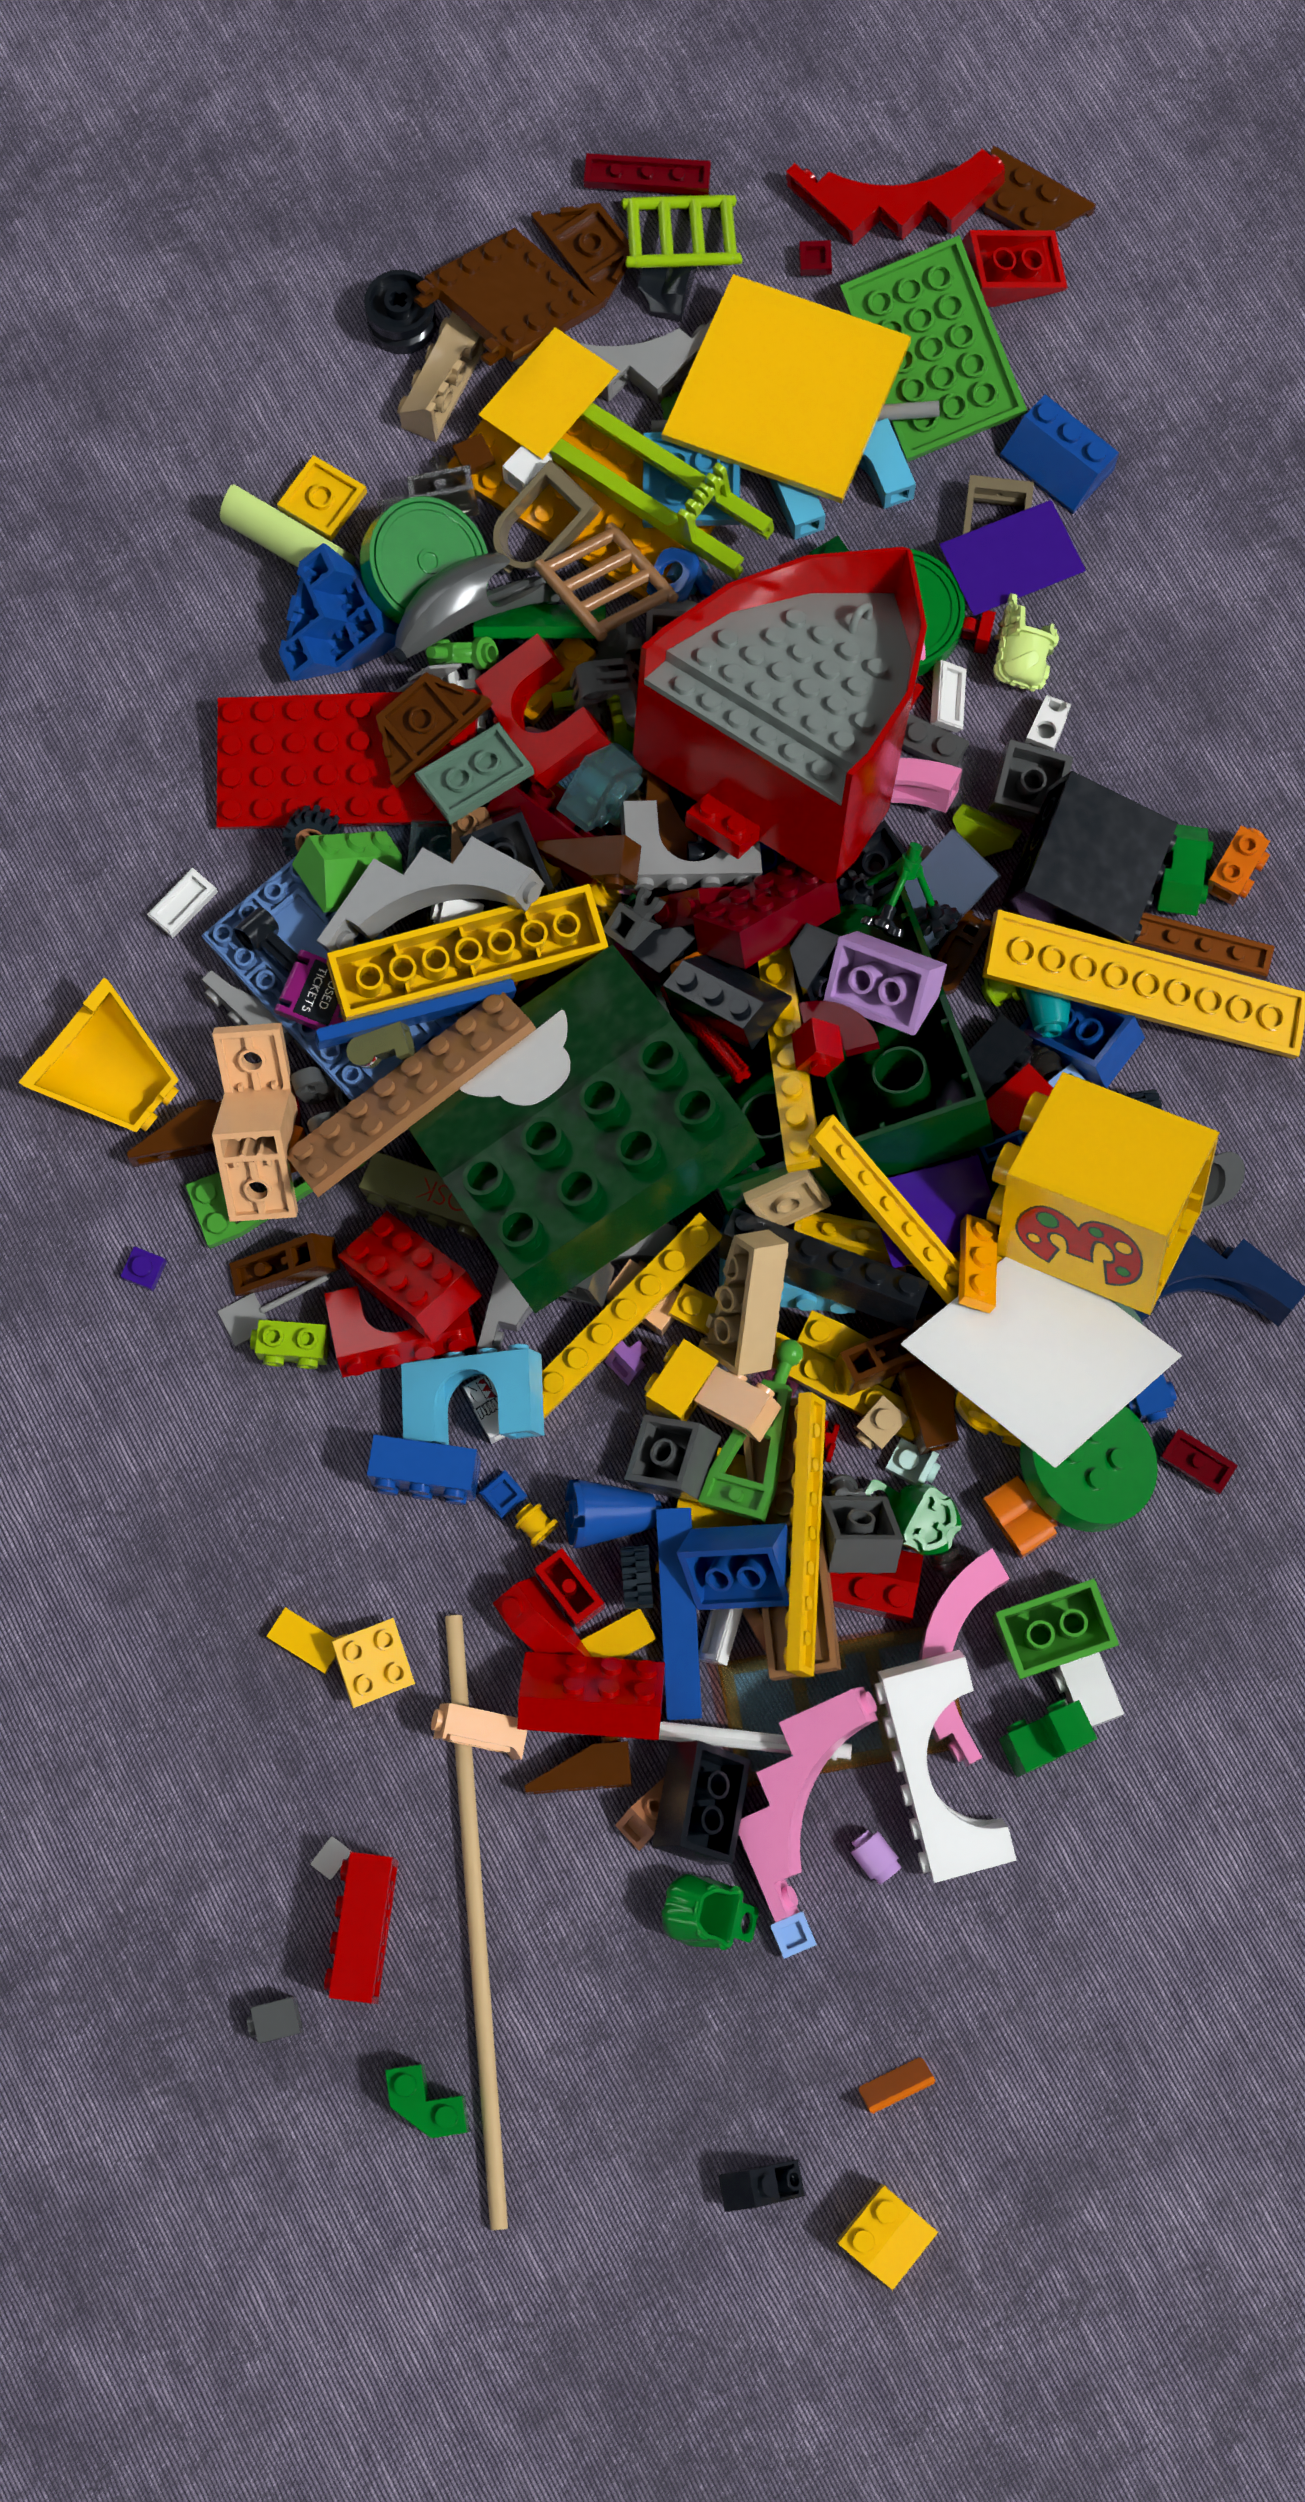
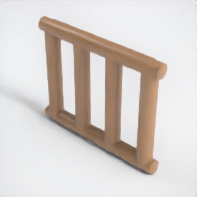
M613 522L607 524L604 532L546 562L543 559H539L534 564L542 578L598 641H603L607 637V632L666 601L673 604L679 598V595ZM613 541L622 550L565 581H562L555 573V571ZM630 561L640 570L583 601H580L573 593L576 589ZM648 581L657 589V592L600 622L590 613Z

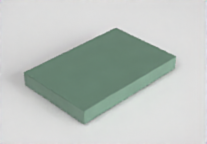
M498 722L414 774L418 783L451 825L532 776L535 772L533 766Z

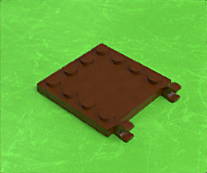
M515 228L426 275L424 280L416 285L421 294L414 297V301L422 308L428 307L439 299L486 340L483 346L488 351L483 353L480 359L488 366L494 365L503 357H506L511 362L536 349L555 327L564 333L599 313L602 302Z

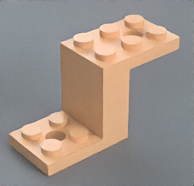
M282 1023L214 1027L212 1035L224 1095L212 1132V1138L229 1221L297 1217L298 1206L290 1164L287 1159V1151L298 1108L294 1088L290 1080L291 1071ZM250 1052L256 1053L262 1061L255 1064L250 1063L244 1058V1055ZM260 1182L266 1186L267 1190L256 1192L251 1189L250 1184Z

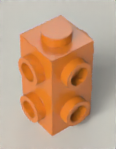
M1241 825L1207 883L1208 893L1232 906L1235 905L1239 896L1245 899L1255 881L1250 879L1255 869L1261 872L1270 857V854L1265 852L1270 840L1266 839L1259 830L1246 828Z

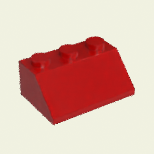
M901 1550L896 1573H830L834 1607L910 1623L913 1617L924 1555Z

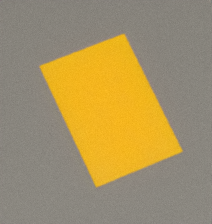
M555 327L478 415L543 460L618 374L619 370Z

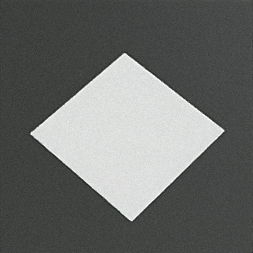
M1005 1257L997 1264L996 1307L990 1314L958 1304V1297H956L901 1343L904 1348L1055 1468L1182 1356L1108 1298L1028 1267L1008 1257Z

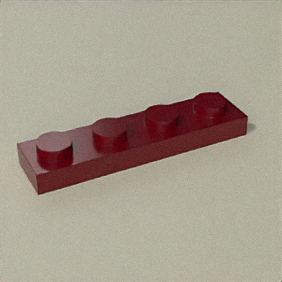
M586 153L584 188L709 195L711 161Z

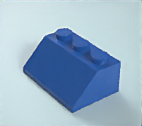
M1045 394L1023 417L1001 451L1000 457L1074 514L1114 471L1119 452Z
M786 1523L691 1529L678 1549L677 1555L697 1610L789 1606L787 1579L790 1576L791 1560L788 1555V1546L792 1539Z

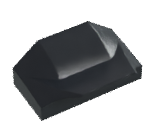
M697 266L643 268L638 289L644 294L649 303L651 316L678 322L682 321Z

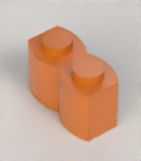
M1016 1476L983 1498L982 1503L1020 1559L1056 1537L1055 1527L1058 1526L1057 1521L1044 1510L1042 1511L1031 1495L1025 1481L1023 1482L1019 1476Z

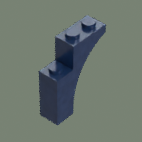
M1193 1234L1186 1242L1158 1300L1181 1292L1200 1291L1215 1293L1250 1306L1279 1327L1305 1295V1286L1244 1238L1235 1249L1229 1245L1220 1255Z

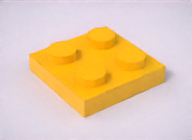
M313 455L280 499L277 506L279 511L332 542L366 495L367 488L365 485Z

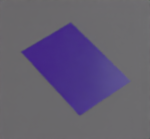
M1052 500L939 544L973 616L1008 603L1010 593L1016 594L1018 599L1086 571Z
M978 1155L888 1178L951 1253L960 1251V1222L966 1214L987 1220L988 1209L993 1197ZM879 1225L892 1267L899 1268L912 1264ZM998 1225V1230H997V1241H998L999 1228H1000L999 1225Z

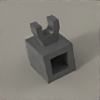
M641 887L636 895L634 907L619 902L603 928L604 933L624 948L634 951L654 930L662 928L651 917L658 913L666 902L658 897H654L652 903L648 905L647 901L652 892L647 888Z

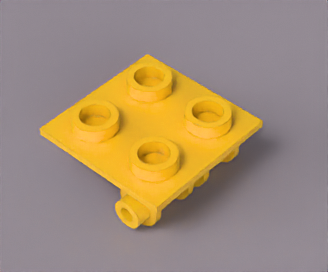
M394 1618L349 1635L348 1633L335 1637V1640L331 1641L352 1708L415 1684Z

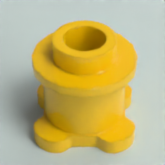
M531 1503L527 1504L515 1516L518 1520L515 1528H521L531 1539L530 1545L533 1548L537 1547L559 1526V1522L556 1519L551 1521L541 1510L542 1505L540 1503L536 1506H533Z

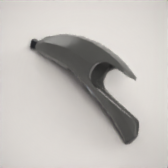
M488 553L468 557L446 567L418 590L405 609L397 630L395 647L388 654L398 664H402L407 658L421 652L470 623L524 606L559 604V596L542 577L538 576L525 578L486 591L490 578L506 567L510 559L502 553Z

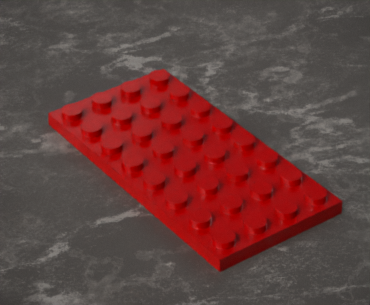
M475 689L468 690L478 694V692ZM403 692L218 698V829L285 828L294 812L298 809L302 812L303 807L310 805L311 811H313L315 805L321 806L320 812L322 813L325 812L326 808L330 809L331 813L329 816L333 818L337 815L340 818L338 825L343 824L344 826L449 823L418 783L415 774L410 776L398 788L391 782V773L388 760L384 754L383 739L379 732L376 715ZM478 718L417 771L477 736Z

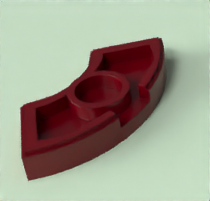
M830 1001L799 1003L803 1024L811 1017L839 1025L842 1047L847 1057L880 1049L873 1027L860 1013L852 1008Z

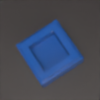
M506 1470L479 1492L501 1519L505 1518L528 1498L527 1494Z

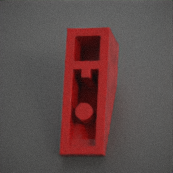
M535 1576L516 1583L493 1602V1605L512 1632L534 1652L563 1655L577 1654L592 1657Z

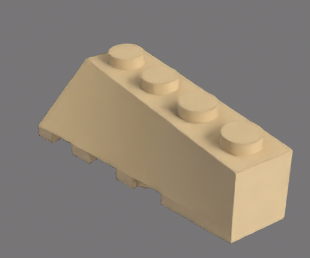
M453 311L449 318L445 317L439 329L440 336L436 344L431 343L425 356L426 363L422 370L418 369L415 372L411 383L412 389L408 397H402L397 410L403 429L434 442L438 440L480 356L485 350L483 343L486 340Z
M770 1230L734 1235L723 1269L726 1279L724 1285L718 1286L715 1293L718 1304L715 1313H710L707 1318L706 1326L710 1329L707 1337L701 1338L698 1348L717 1359L721 1365L737 1376L771 1370L789 1243Z

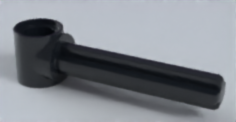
M262 907L255 909L233 929L236 938L246 949L252 952L264 950L289 974L294 962L308 965L297 958L298 954L277 936L279 926L276 920Z

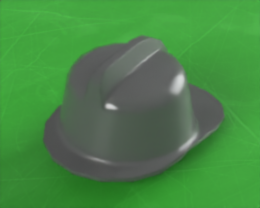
M1229 1151L1214 1156L1201 1213L1228 1202L1239 1192L1244 1181L1245 1167L1243 1160L1238 1154Z

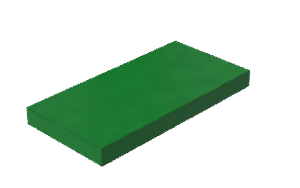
M567 605L524 606L475 621L473 626L474 638L530 639L537 633L542 638H595ZM602 605L590 612L598 622L606 618V605Z

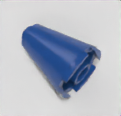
M580 1479L569 1480L565 1492V1501H570L569 1512H565L568 1543L570 1546L573 1545V1549H580L653 1529L657 1521L656 1509H662L660 1501H655V1497L651 1493Z

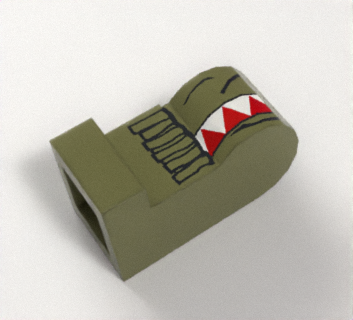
M399 1021L351 1039L347 1045L346 1052L348 1059L353 1064L365 1069H371L376 1067L381 1060L395 1055L404 1061L414 1056L416 1049L409 1026Z

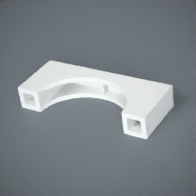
M960 1650L878 1671L880 1683L874 1684L879 1704H886L888 1717H884L883 1722L888 1738L894 1737L897 1750L892 1752V1758L897 1773L903 1771L906 1784L900 1785L905 1806H912L914 1818L909 1819V1824L914 1840L920 1839L923 1852H919L917 1855L922 1873H929L933 1882L937 1883L1017 1861L1009 1828L1002 1818L992 1820L974 1819L954 1811L938 1797L929 1777L927 1747L936 1720L951 1702L966 1693L974 1691L963 1653Z

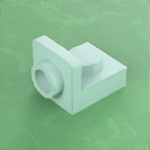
M901 1438L885 1470L912 1485L924 1484L925 1481L932 1484L941 1467L940 1464L936 1463L939 1453L933 1451L932 1454L919 1455L916 1445Z

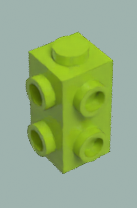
M258 1320V1329H252L250 1348L255 1350L258 1359L263 1360V1364L267 1366L282 1367L284 1362L297 1363L299 1368L317 1369L318 1365H327L330 1330L327 1325Z

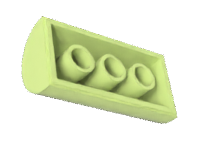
M235 484L230 485L221 505L220 520L222 523L296 567L299 566V562L322 543L331 547L351 565L355 563L354 555Z

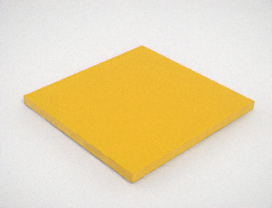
M733 274L663 429L662 440L715 459H720V461L732 465H739L740 468L842 504L910 346L912 336Z

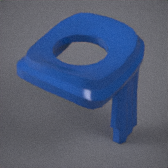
M671 547L660 553L654 567L661 575H663L665 567L669 564L678 563L682 565V575L676 582L670 584L679 595L676 602L686 601L694 585L700 594H704L706 597L711 595L713 581L701 568L700 559L694 552ZM648 582L646 590L648 595L657 592V589Z

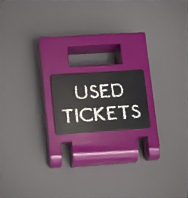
M300 950L297 958L308 963V965L294 962L279 997L280 1001L290 1004V1007L276 1004L274 1012L277 1015L314 1030L344 1022L342 1018L338 1017L340 1007L328 970L327 959L308 951Z

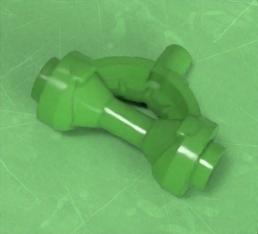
M475 637V640L472 642H450L449 639H441L426 649L427 660L430 666L471 663L475 666L476 670L492 668L496 664L499 654L495 642L490 637Z

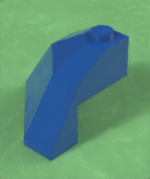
M324 543L299 562L297 575L300 576L296 596H291L286 620L290 621L286 640H281L279 655L291 681L348 671L385 655L395 647L399 624L388 618L373 602L358 569Z

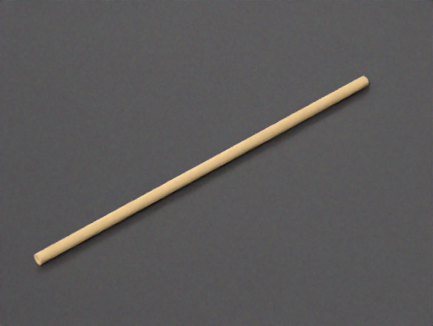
M462 1615L445 1616L451 1703L469 1707ZM454 1743L490 2230L508 2229L473 1753L471 1746Z

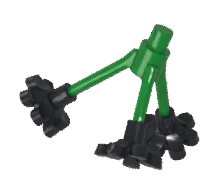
M915 842L909 844L907 852H904L902 857L894 864L871 878L862 873L857 874L853 869L844 872V878L836 880L837 889L844 891L839 895L842 903L846 904L850 901V904L872 906L873 900L871 896L874 894V884L897 871L899 879L888 904H884L880 915L870 917L865 915L860 921L863 925L873 926L880 930L883 929L884 934L893 938L894 936L902 938L904 932L895 926L892 919L897 910L895 905L907 880L917 878L927 902L925 905L926 915L918 919L923 936H927L933 931L935 939L944 937V929L954 930L958 927L955 919L960 917V913L956 907L951 908L948 904L939 906L938 901L933 899L921 865L922 858L920 854L923 847Z

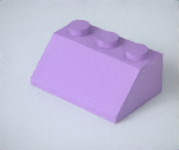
M855 931L838 938L823 1001L843 1004L857 1011L865 1018L907 1034L915 1035L939 997L947 964Z

